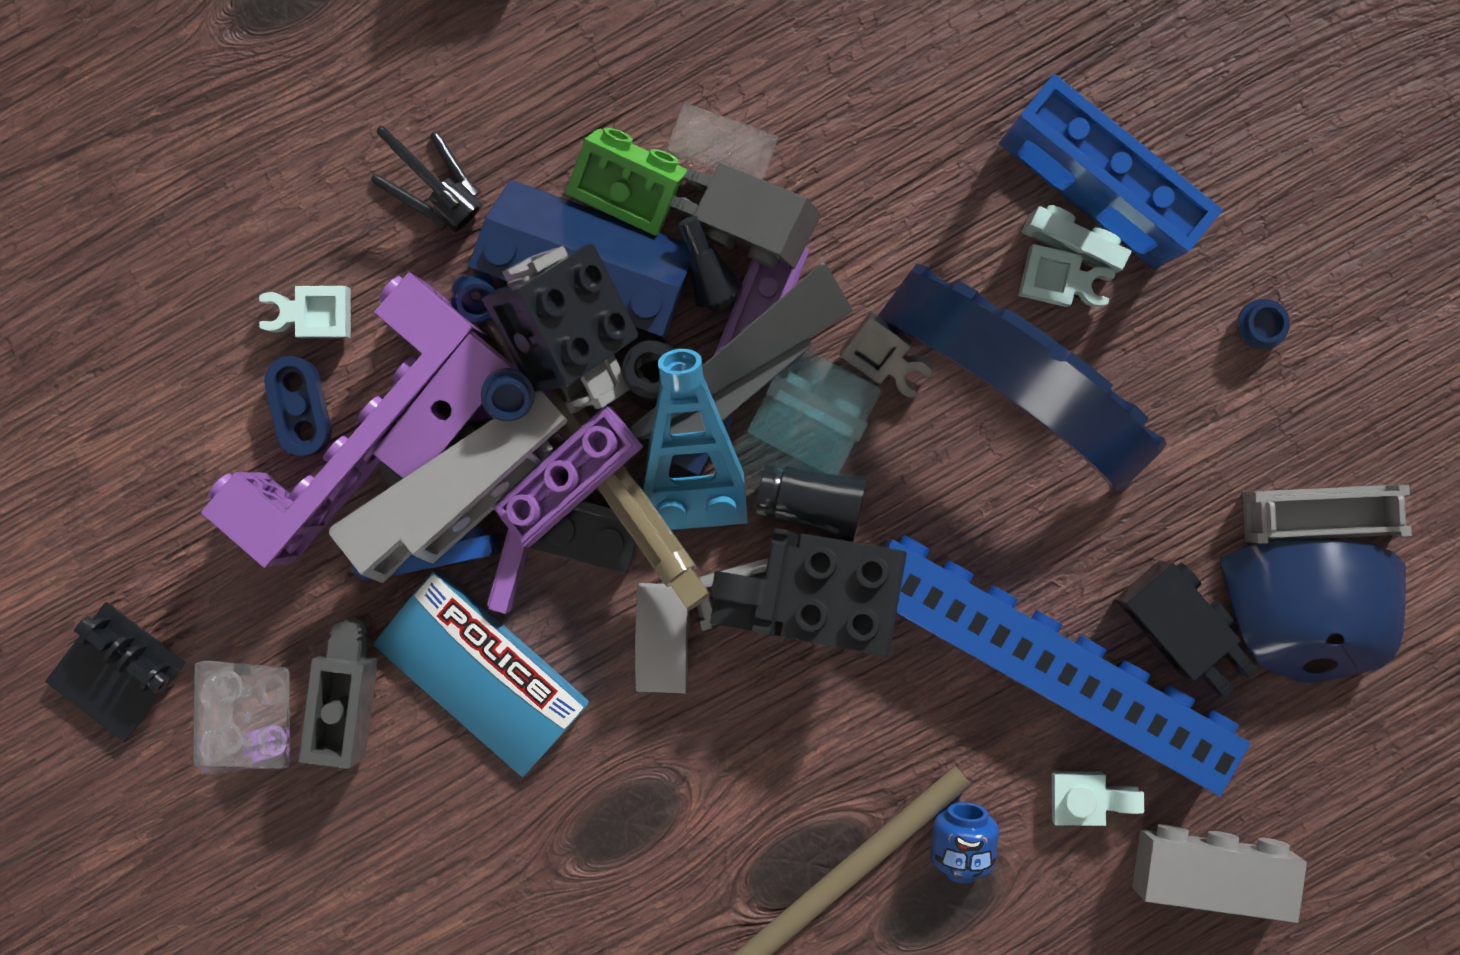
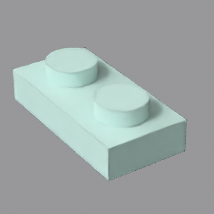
M1048 205L1047 209L1041 206L1037 207L1029 215L1021 233L1054 249L1083 255L1082 263L1092 268L1107 267L1113 270L1115 274L1123 270L1132 252L1119 245L1121 239L1117 235L1096 227L1090 231L1074 223L1076 217L1072 213L1054 205Z

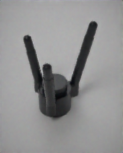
M384 126L377 128V134L433 190L429 201L434 204V207H431L378 174H374L371 177L374 184L430 218L441 230L448 226L454 232H457L476 216L483 206V203L476 198L481 191L468 179L450 148L438 132L431 133V140L458 182L456 184L450 178L441 183Z

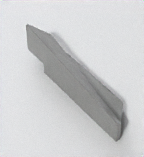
M542 391L534 392L533 406L525 416L514 421L492 419L331 526L329 530L330 536L361 575L381 583L385 582L411 554L433 564L494 510L493 506L551 455L553 447L547 439L566 424L567 419Z

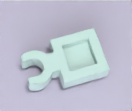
M1033 244L1029 247L1018 296L1068 307L1072 304L1073 296L1076 294L1088 306L1103 307L1108 304L1109 298L1096 295L1092 290V282L1094 279L1110 281L1114 279L1115 272L1107 267H1096L1088 272L1082 271L1080 266L1083 255Z
M295 286V301H290L287 297L274 292L259 295L260 302L277 304L280 309L276 320L270 322L260 321L259 327L270 332H283L292 324H295V337L351 338V288L347 286Z

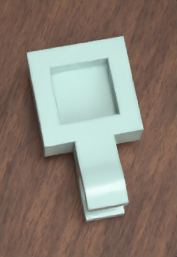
M1052 771V822L1054 825L1106 826V810L1129 814L1144 813V792L1139 791L1138 786H1106V775L1102 771Z

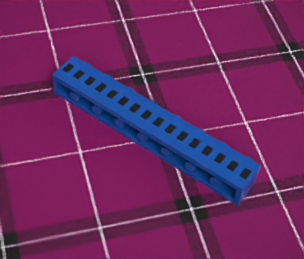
M903 535L899 543L890 538L886 539L882 547L907 552L897 608L898 614L1221 797L1251 744L1235 734L1240 726L1239 724L1214 710H1211L1207 718L1191 709L1195 699L1170 685H1167L1163 693L1146 684L1151 674L1126 660H1123L1119 668L1102 659L1107 649L1082 635H1079L1075 643L1058 634L1062 627L1061 623L1038 610H1035L1031 618L1014 609L1018 602L1017 598L996 586L991 585L987 593L970 584L974 576L973 573L950 560H947L943 568L926 559L930 549L908 536Z

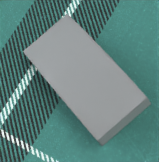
M639 583L637 587L635 633L636 691L686 694L689 684L687 639L690 632V610L685 607L671 586L666 587L665 584Z

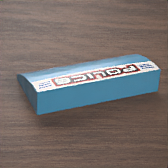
M442 570L434 571L373 644L522 778L590 702Z

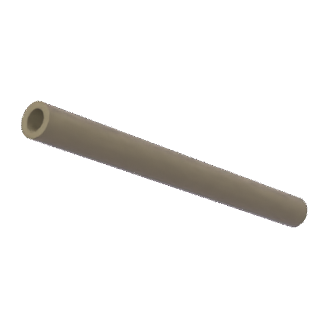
M954 766L732 955H772L971 786L970 782Z

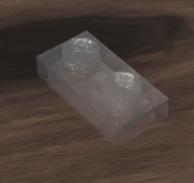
M684 102L669 141L667 153L716 171L719 163H723L764 180L779 136Z

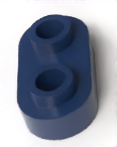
M295 356L281 357L268 367L264 379L278 442L290 454L297 456L316 455L327 447L332 435L330 418L319 373L315 366L305 359ZM298 373L302 377L303 383L298 391L293 392L289 388L288 381L293 374ZM305 422H310L313 425L314 434L311 439L306 441L300 435V428Z

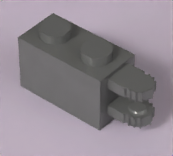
M719 163L713 177L688 167L684 180L691 187L700 191L704 190L703 198L700 204L697 205L684 197L675 196L670 206L671 209L687 218L697 216L701 226L707 230L705 234L706 239L719 247L731 251L734 244L748 249L747 256L765 267L775 269L777 263H780L795 270L821 217V213L808 198L723 163Z
M358 616L344 619L342 622H336L335 626L331 627L332 631L329 633L331 638L328 639L327 653L315 657L311 661L299 762L351 769L366 756L378 658L367 657L370 639L367 635L370 633L368 630L370 626L367 625V621L365 622L358 618Z

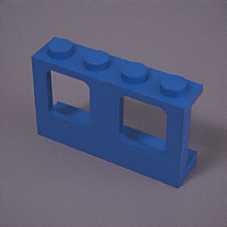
M1055 73L998 143L1099 226L1117 235L1121 239L1120 243L1153 269L1190 252L1223 211L1222 208Z

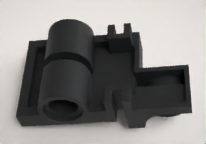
M774 528L764 580L715 571L710 594V597L714 598L711 624L781 636L784 622L783 637L889 657L907 552L801 534L798 548L799 535L788 530Z

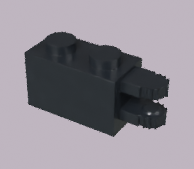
M1159 560L1118 595L1115 601L1180 675L1193 681L1201 676L1219 696L1225 699L1232 693L1233 689L1228 680L1215 669L1213 664L1225 655L1233 668L1247 678L1252 676L1257 670L1252 661L1249 660L1247 655L1237 645L1241 640L1230 628L1235 624V621L1219 603L1212 601L1209 604L1197 590L1202 585L1200 580L1186 565L1181 562L1175 565L1172 562Z

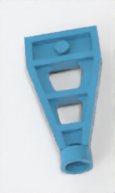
M689 349L668 351L658 360L660 388L642 481L643 491L671 530L747 524L744 472L704 379L701 356ZM695 411L701 413L705 431L670 434L672 413ZM706 452L710 456L716 470L715 475L670 478L669 476L672 457L681 454Z

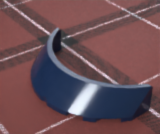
M916 263L878 315L895 329L950 359L1019 406L1076 451L1118 493L1146 468L1167 445L1164 437L1159 436L1144 426L1149 418L1136 405L1129 403L1112 391L1113 384L1074 353L1061 346L1049 335L1008 308L1003 310L994 306L983 298L977 290L960 281H956L954 284L947 283L935 275L927 266Z

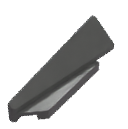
M824 262L819 264L702 366L704 379L722 422L810 349L813 345L809 340L810 337L852 312L853 309ZM656 406L630 428V431L637 440H650ZM699 411L671 414L670 434L705 431Z

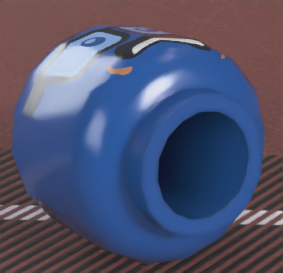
M959 802L950 805L947 810L942 811L934 820L930 855L932 862L950 880L957 883H971L977 878L988 875L996 865L999 837L998 824L988 815L985 808L974 803Z

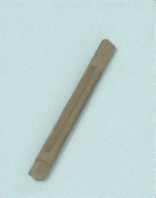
M492 317L480 321L505 358L511 364H515ZM562 388L551 389L553 404L567 419L566 424L557 430L565 442L587 423L591 416L585 408L577 413L570 414L565 404L567 399ZM623 464L597 489L665 586H671L685 607L692 610L709 598L710 592L694 571L696 565L625 464Z

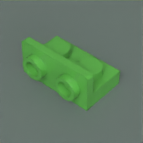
M614 128L597 129L584 139L565 194L657 236L663 227L677 189L684 181L687 169L677 165L678 159L665 151L651 149L649 152L632 144L633 139L620 130Z

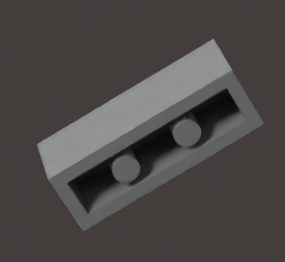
M1158 824L1157 831L1140 829L1132 888L1145 902L1299 923L1307 861L1290 851V844L1275 839L1258 838L1257 845L1239 843L1238 836L1225 832L1208 831L1207 838L1189 836V830L1183 827Z

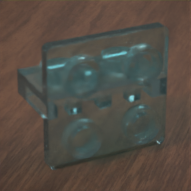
M807 350L778 376L774 377L748 428V432L823 473L838 475L854 443L859 442L868 425L866 420L881 394V390L879 387Z

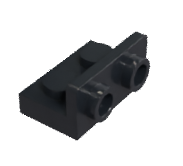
M584 499L530 548L628 573L636 543L605 499L603 504Z

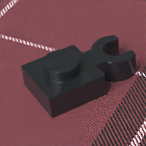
M870 311L840 349V356L878 384H881L888 374L896 378V385L899 391L910 398H914L917 395V386L906 378L908 373L920 371L928 378H931L934 374L933 366L928 359L919 355L908 356L905 354L911 347V340L872 311Z

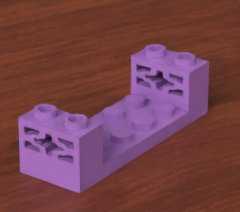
M410 272L403 279L400 276L395 277L385 286L379 295V300L382 303L374 312L422 354L417 360L414 357L408 358L397 369L392 377V381L396 384L383 399L377 396L363 408L357 418L362 424L349 439L346 436H342L331 445L323 457L327 464L316 477L313 478L311 475L305 477L290 493L269 473L235 472L233 475L228 473L221 477L207 494L211 501L200 513L264 568L293 563L302 555L379 466L378 463L382 461L372 454L468 334L474 332L485 342L490 338L476 324L465 319L431 285Z

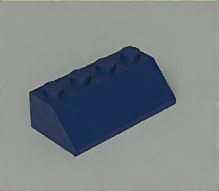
M510 179L485 217L468 267L475 273L482 272L488 274L494 281L508 285L510 281H506L503 271L533 255L564 246L567 255L584 245L594 244L637 332L665 342L691 272L690 251L686 242L661 233L657 236L652 235L614 216Z

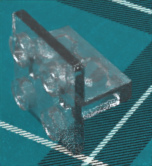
M206 660L195 664L193 763L196 767H201V775H221L244 769H284L289 767L290 712L288 668Z

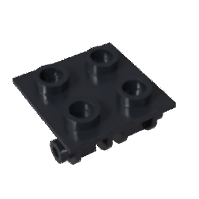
M105 602L93 619L90 616H86L78 623L74 629V632L79 635L78 639L45 682L121 741L126 742L187 662L109 602Z

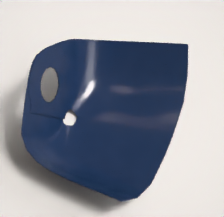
M1318 539L1276 540L1248 546L1220 558L1241 633L1251 655L1260 666L1296 681L1313 683L1382 668L1394 659L1399 650L1405 620L1406 564L1395 552L1376 544ZM1338 633L1343 636L1344 643L1338 645L1327 644L1326 640L1330 634ZM1326 658L1337 662L1334 668L1324 672H1309L1303 668L1306 663L1315 659Z

